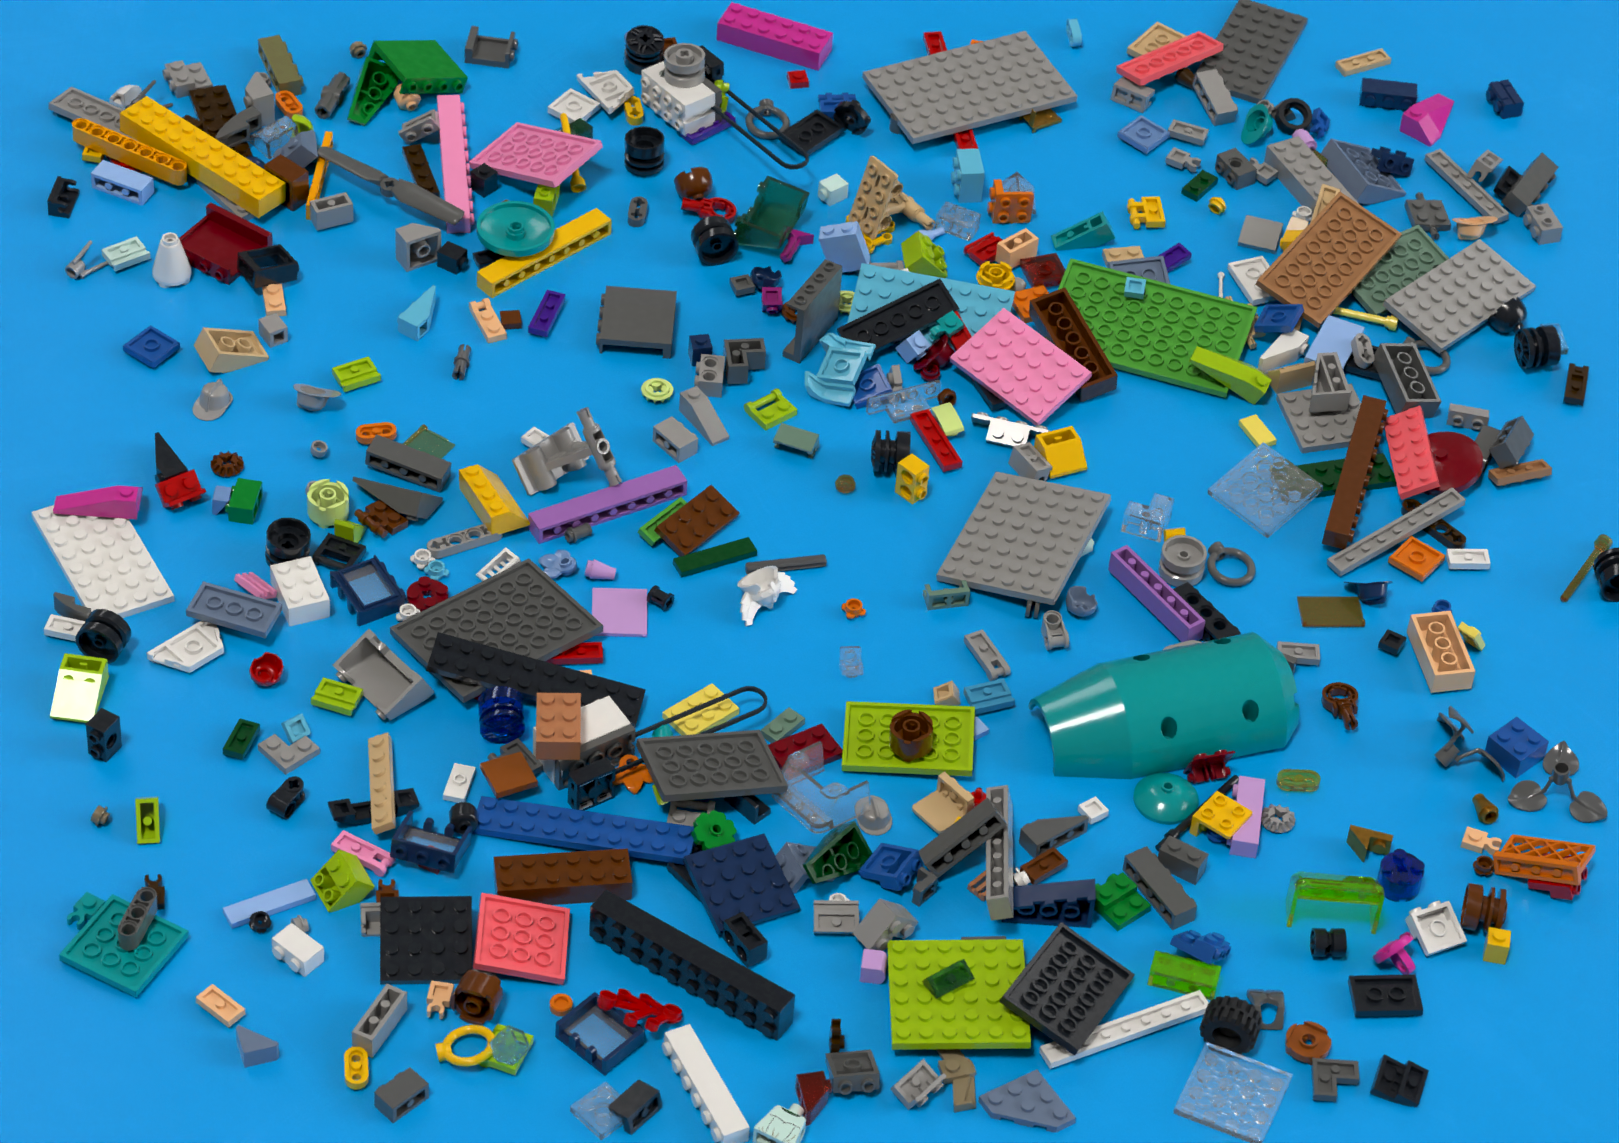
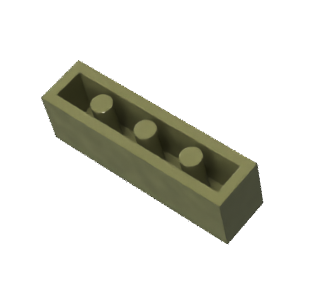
M280 35L258 39V54L276 92L287 90L295 96L301 95V87L304 86L303 78L301 75H298V68L296 64H293L291 53L287 52L286 42L282 41Z

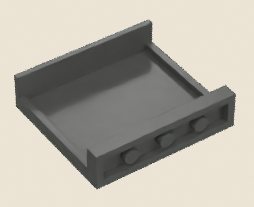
M825 259L787 302L786 306L797 310L795 337L783 350V357L800 364L837 321L843 266Z
M606 286L605 294H601V305H604V307H600L599 318L602 320H598V332L601 333L596 335V345H600L599 353L603 352V344L663 349V358L671 359L677 291Z

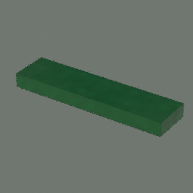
M746 537L674 558L673 565L682 578L757 556V549L750 538Z

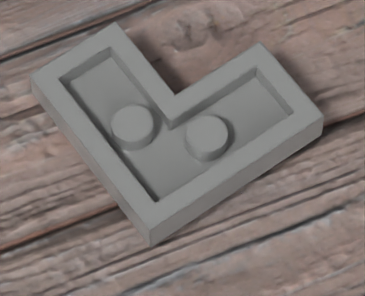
M274 734L258 744V751L285 775L320 754V748L307 736L288 746Z

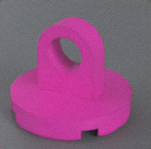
M1408 931L1401 934L1399 939L1390 941L1379 949L1372 958L1376 964L1390 958L1403 975L1411 974L1415 971V964L1403 947L1414 939Z

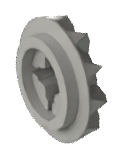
M1270 804L1269 807H1264L1261 816L1262 825L1276 833H1284L1291 830L1296 820L1294 812L1289 811V807H1281L1280 804L1278 806Z

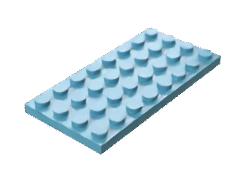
M862 263L847 323L905 296L940 277ZM940 278L958 305L959 315L971 336L976 334L1003 308L1009 312L1012 310L1015 291ZM937 323L920 331L930 345L934 341L929 336L931 334L929 330L937 326ZM948 339L947 343L954 350V352H956L950 340Z

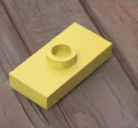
M1461 622L1458 630L1464 641L1482 651L1485 647L1481 637L1482 633L1475 627H1470Z

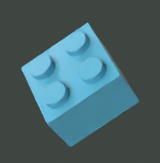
M956 149V157L952 159L954 172H951V183H954V195H957L959 203L981 202L985 172L979 149Z

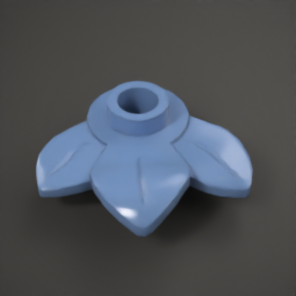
M557 550L555 555L546 554L538 559L539 564L545 567L543 571L551 579L557 578L560 575L568 576L576 571L577 562L566 550Z

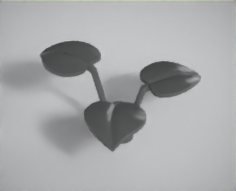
M1452 706L1448 707L1449 718L1458 720L1461 724L1460 729L1446 715L1439 712L1437 721L1449 725L1452 728L1453 736L1434 756L1447 767L1454 759L1458 762L1467 756L1478 753L1489 759L1497 767L1503 782L1505 774L1502 767L1485 750L1476 748L1462 755H1457L1460 751L1453 743L1459 736L1463 740L1465 739L1462 734L1465 728L1472 734L1474 731L1469 723Z
M1565 741L1558 743L1550 749L1543 759V769L1552 776L1549 777L1547 784L1542 790L1536 782L1524 780L1513 787L1508 797V802L1515 808L1526 812H1535L1541 810L1547 804V798L1544 793L1552 782L1556 785L1567 783L1571 798L1574 800L1569 807V811L1574 819L1583 823H1591L1603 820L1608 815L1605 804L1596 794L1582 791L1578 797L1575 796L1572 779L1569 776L1574 775L1578 771L1579 760Z

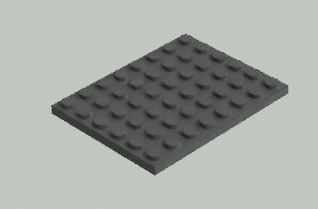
M528 558L390 627V634L427 668L438 632L541 661H547L603 632V624ZM432 673L463 703L490 690V688Z

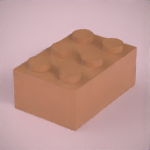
M537 693L536 759L580 760L581 693Z

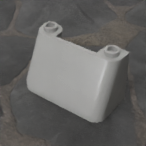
M370 629L333 664L334 668L338 671L335 675L343 683L348 681L353 686L362 688L363 696L377 708L376 714L384 721L387 718L391 721L429 699L435 693L419 674L411 670Z

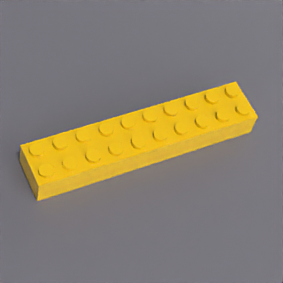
M148 96L120 112L121 132L141 143L185 161L189 175L257 218H260L286 201V183Z

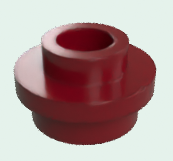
M929 363L921 369L920 375L924 380L935 381L940 377V370L936 364Z

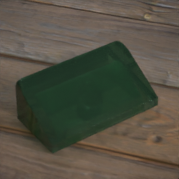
M962 959L927 977L922 982L936 998H939L975 978L966 961Z

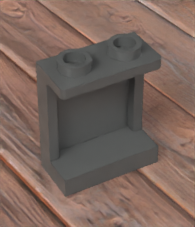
M471 26L465 46V63L509 69L510 62L514 61V50H517L518 39H515V32H511L509 39L480 36L479 27Z

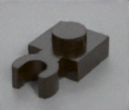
M158 874L156 881H150L149 875H145V887H151L157 893L158 910L165 909V886H162L161 874Z
M831 1019L829 1053H838L840 1049H844V1035H841L840 1028L841 1019Z

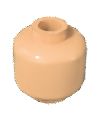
M402 83L399 84L393 94L398 107L401 110H415L421 101L420 94H400Z

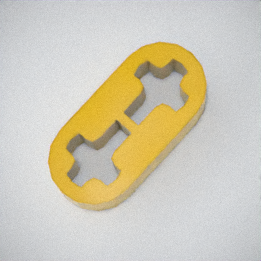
M631 96L624 102V112L627 122L630 125L637 126L643 123L644 112L641 100L636 96Z

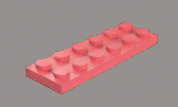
M1198 31L1116 66V73L1137 85H1146L1153 80L1160 79L1167 74L1174 73L1181 68L1188 67L1190 64L1223 51V43Z
M1421 406L1387 417L1383 423H1385L1384 428L1401 500L1440 487Z

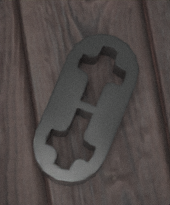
M634 197L631 199L628 211V224L632 227H641L645 223L648 201L644 197Z

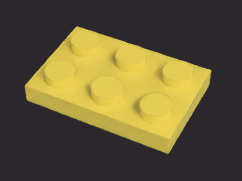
M711 683L663 711L662 718L664 720L720 697L724 693ZM728 698L671 722L669 725L680 735L699 734L737 716L740 708Z

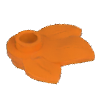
M630 754L625 755L620 759L617 768L626 765L627 762H634L638 758ZM639 764L616 774L615 781H612L614 786L624 784L634 795L641 789L643 782L654 783L645 764Z

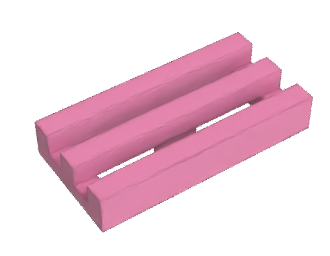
M249 572V574L242 573V575L239 573L235 574L234 581L253 596L263 599L276 598L277 590L253 572Z

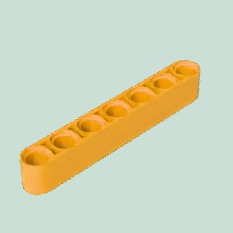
M78 118L72 122L74 142L174 185H183L187 182V163L87 119Z

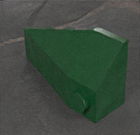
M852 821L836 826L824 836L804 862L803 867L811 882L816 884L859 871L873 853L856 822Z

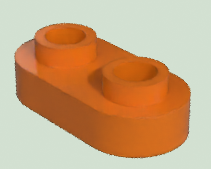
M283 90L276 93L275 103L287 118L292 119L294 114L303 115V106L292 92Z
M390 422L360 425L356 429V440L361 444H371L376 434L394 440L397 435L396 426Z

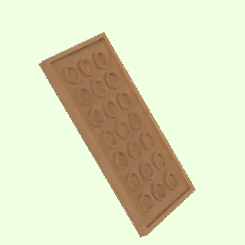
M1339 191L1260 276L1255 285L1282 304H1303L1304 312L1301 317L1319 328L1326 318L1336 310L1401 238L1402 233Z

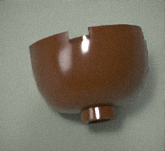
M704 167L691 168V172L687 174L683 171L674 179L676 191L681 198L685 197L700 201L706 198L712 191V176L709 170Z

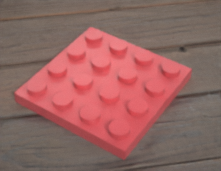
M481 893L473 969L563 985L565 980L570 909Z

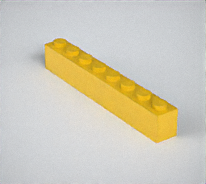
M595 208L555 229L553 241L543 251L524 257L505 256L477 271V287L490 298H494L611 235L612 220L598 208Z

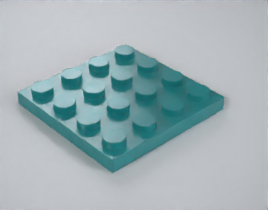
M112 894L59 954L60 961L137 998L189 937L188 930L155 915L139 946L130 951L122 949L119 946L118 925L127 911L130 902Z

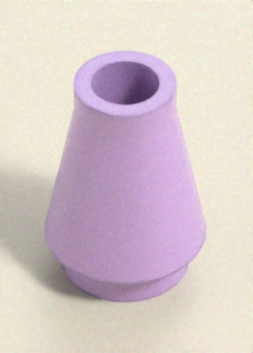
M595 559L593 561L588 560L584 576L589 577V579L614 580L616 568Z

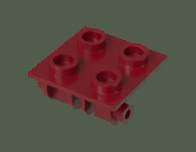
M1219 750L1213 755H1207L1206 753L1195 755L1183 771V774L1189 773L1187 774V780L1193 784L1204 781L1208 782L1209 778L1211 781L1225 779L1231 774L1230 768L1225 765L1234 755L1235 751Z

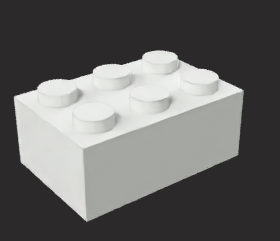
M311 556L270 565L271 585L277 590L276 597L279 603L282 604V611L289 627L330 617V599Z

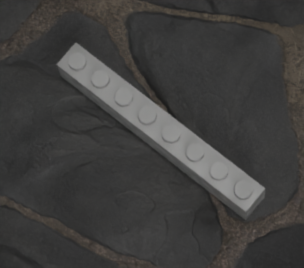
M1008 785L986 788V798L988 797L1007 823L1005 827L986 841V902L991 920L1013 918V804Z

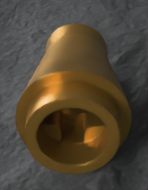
M1476 794L1472 802L1475 805L1479 820L1485 824L1495 822L1499 816L1498 808L1485 798L1483 794Z

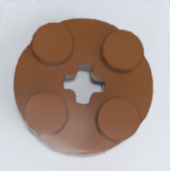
M1304 1021V1024L1297 1025L1296 1023L1288 1029L1285 1038V1051L1289 1056L1311 1065L1312 1058L1325 1059L1328 1056L1332 1041L1327 1035L1328 1031L1323 1026L1315 1022ZM1307 1040H1311L1312 1042L1311 1045L1304 1043L1303 1041L1306 1042Z

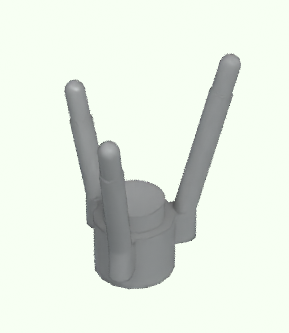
M91 240L65 267V272L72 279L77 277L83 279L86 275L109 264L105 261L85 271L86 265L81 258L92 244Z

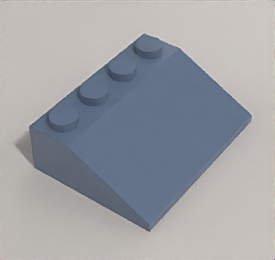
M1331 138L1320 153L1319 157L1322 159L1323 164L1330 169L1337 180L1359 204L1370 205L1406 195V192L1389 172L1377 170L1379 159L1370 155L1372 150L1369 147Z

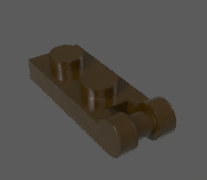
M1569 363L1563 402L1583 406L1589 366L1583 365V367L1575 366L1574 363Z

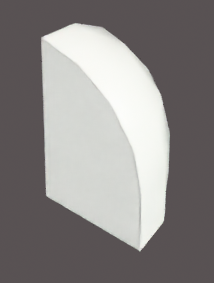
M125 85L110 97L109 103L125 109L142 92V89L137 85Z

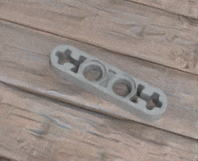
M482 524L432 539L427 543V550L431 552V557L439 559L501 540L503 533L499 535L498 533L491 534L487 530L486 525ZM471 536H479V538H476V539H472V538H470V537H471ZM457 541L460 542V544L455 545L451 544V542Z

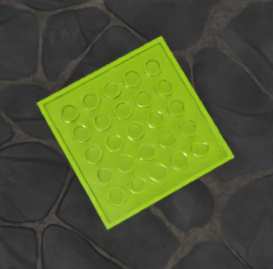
M1023 939L888 940L887 956L892 1050L1031 1048L1030 1023L999 1002L1025 968Z

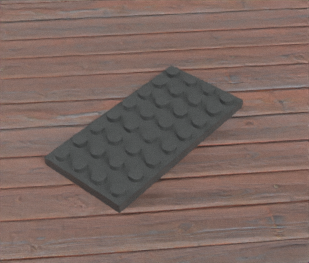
M1239 0L1215 39L1223 43V51L1204 58L1196 73L1216 69L1219 75L1222 76L1223 83L1226 89L1230 91L1231 96L1257 104L1265 99L1306 27L1308 18L1251 0Z

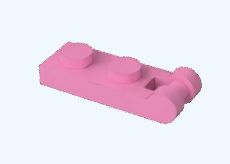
M344 830L331 844L332 851L337 852L339 849L356 855L362 866L373 870L379 877H382L387 872V867H391L396 861V858L390 857V852Z

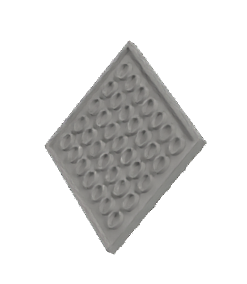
M995 472L936 574L937 581L962 586L961 580H966L969 588L1054 605L1111 502V494Z

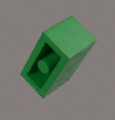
M237 479L236 485L231 487V499L225 506V512H228L229 521L254 524L263 497L262 481Z

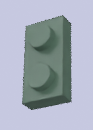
M788 707L762 728L761 733L764 739L770 743L789 737L805 724V718Z

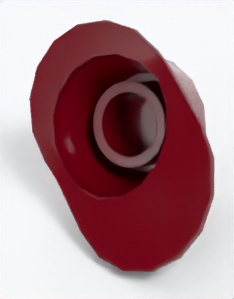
M945 334L934 341L926 351L927 354L915 362L913 369H922L929 363L936 364L939 369L944 368L950 362V356L955 353L947 343L948 336Z

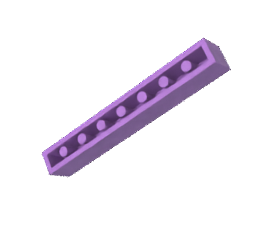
M677 465L664 468L615 486H609L528 513V520L530 522L528 529L537 542L541 544L564 536V532L569 527L575 528L584 523H589L592 527L686 496L687 479Z

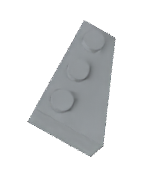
M1337 352L1318 353L1313 375L1309 412L1347 410L1351 391Z

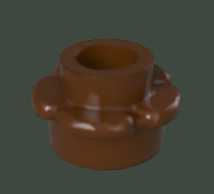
M946 388L938 394L937 400L940 405L950 402L953 406L956 402V393Z
M1479 856L1474 861L1473 868H1475L1477 874L1488 876L1493 873L1494 862L1488 856Z

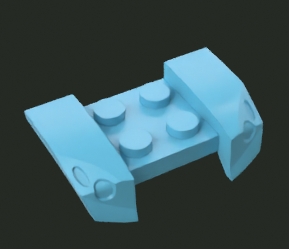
M828 333L819 340L826 352V356L817 376L809 371H805V387L810 396L824 403L850 407L856 393L854 387L865 361H870L876 345L849 340L834 333Z

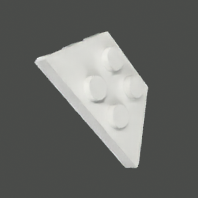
M617 70L594 72L592 77H583L582 74L576 75L577 81L600 103L608 114L614 112L634 94V87Z
M201 620L148 651L147 659L191 673L224 653L219 629L216 624Z

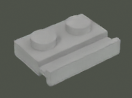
M814 900V934L853 935V931L859 925V901Z

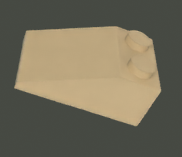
M203 327L194 344L207 369L213 373H228L269 359L268 354L253 331Z

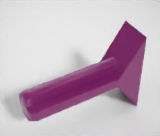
M784 227L783 235L789 241L782 251L780 259L784 263L791 261L799 245L813 244L814 235Z

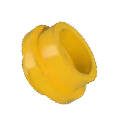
M1212 197L1209 200L1208 208L1214 214L1219 215L1226 210L1225 201L1220 197Z

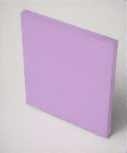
M592 588V616L603 624V632L595 636L647 637V589Z

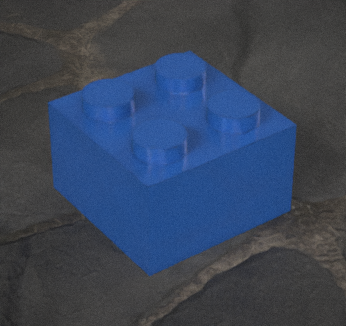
M1515 717L1488 736L1485 751L1504 770L1517 778L1544 759L1549 741L1521 719Z

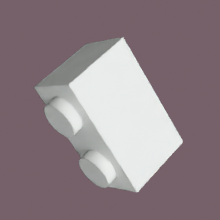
M292 923L272 938L273 955L278 960H283L294 972H298L304 977L324 962V947Z

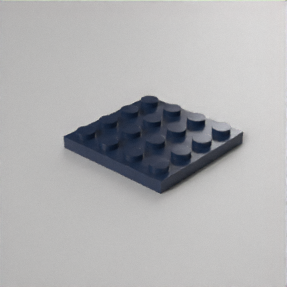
M765 834L686 855L683 858V863L717 935L723 934L724 920L741 912H744L754 925L799 912L800 906Z

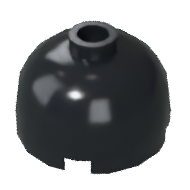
M1519 297L1516 300L1512 298L1497 309V315L1494 317L1492 314L1488 318V322L1500 333L1508 334L1513 331L1516 333L1518 329L1524 328L1523 323L1527 319L1526 307Z

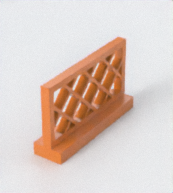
M1512 834L1502 850L1495 851L1493 854L1494 872L1499 875L1579 886L1582 881L1581 873L1594 855L1596 847L1589 844ZM1515 843H1522L1521 845H1518V846H1515V845H1514ZM1528 849L1530 850V851H1528V852L1521 853V851L1528 850ZM1548 852L1551 853V854H1548V855H1545V856H1542V855H1541V854H1545V853H1548ZM1568 855H1571V856H1572V857H1569V858H1566V859H1563V858H1562V857H1565V856H1568Z

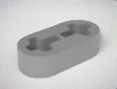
M1363 333L1356 334L1351 341L1354 361L1360 368L1367 369L1375 360L1372 344L1367 335Z

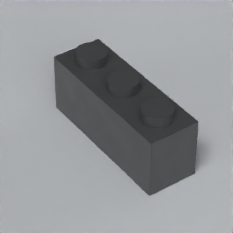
M1520 416L1506 422L1488 449L1500 469L1507 466L1509 468L1516 466L1519 463L1520 457L1524 455L1525 449L1531 444L1530 441L1534 434L1524 417Z

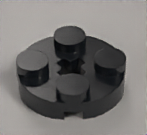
M856 100L851 102L842 101L834 109V120L844 126V131L847 129L852 131L851 134L853 135L864 133L871 122V118Z

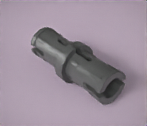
M465 344L460 345L458 348V354L454 359L455 367L452 373V377L457 380L458 374H460L459 380L465 378V372L470 363L471 347L469 345H466L465 350H463Z

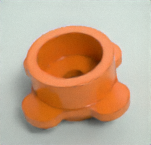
M855 598L847 600L841 607L849 619L859 615L864 616L866 610L862 608V602Z

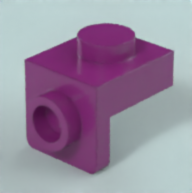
M762 287V312H767L768 314L782 312V288Z

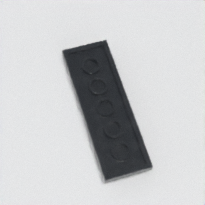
M939 278L837 328V333L840 337L849 340L875 344L876 348L873 352L875 354L910 337L918 330L922 331L936 324L939 318L952 310L959 313V307Z

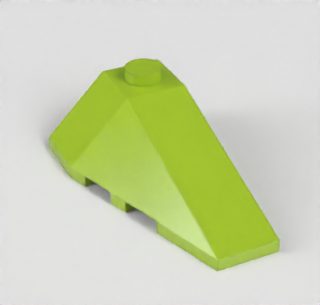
M1198 346L1189 360L1190 363L1253 405L1266 393L1272 381L1267 374L1251 364Z

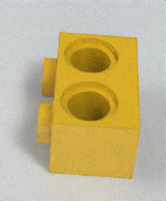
M912 453L898 462L895 493L912 505L925 498L927 495L930 466Z

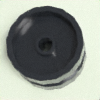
M706 217L700 220L691 231L692 243L701 262L706 265H722L730 261L738 251V240L729 221L724 217Z
M96 609L89 614L75 636L76 645L85 656L104 658L110 664L117 660L121 651L126 646L131 637V629L128 623L115 612L106 609Z

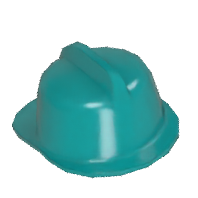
M1257 104L1247 113L1241 134L1243 143L1252 144L1270 132L1273 120L1268 114V109L1265 105Z

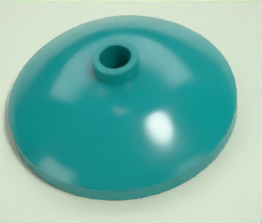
M1155 773L1144 777L1137 783L1133 794L1134 804L1144 817L1153 822L1166 825L1181 823L1198 808L1199 803L1198 794L1194 786L1186 779L1171 773Z

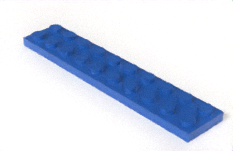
M481 796L477 808L478 826L472 832V834L587 851L628 848L629 857L684 864V856L692 854L695 844L694 838L691 835L694 826Z

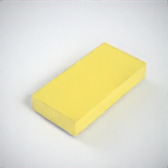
M1256 414L1239 420L1238 425L1258 450L1276 445L1277 439Z

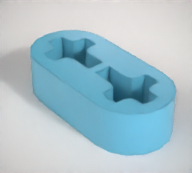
M1067 19L1066 31L1071 47H1079L1082 44V34L1078 20Z

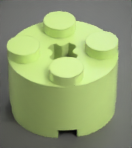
M330 479L314 482L307 492V513L309 518L317 523L320 528H328L334 525L335 519L347 520L349 517L348 488L337 480L336 483L330 482Z

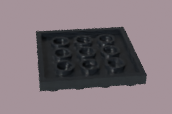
M472 896L380 897V985L431 984V980L458 984L462 976L468 970H472Z

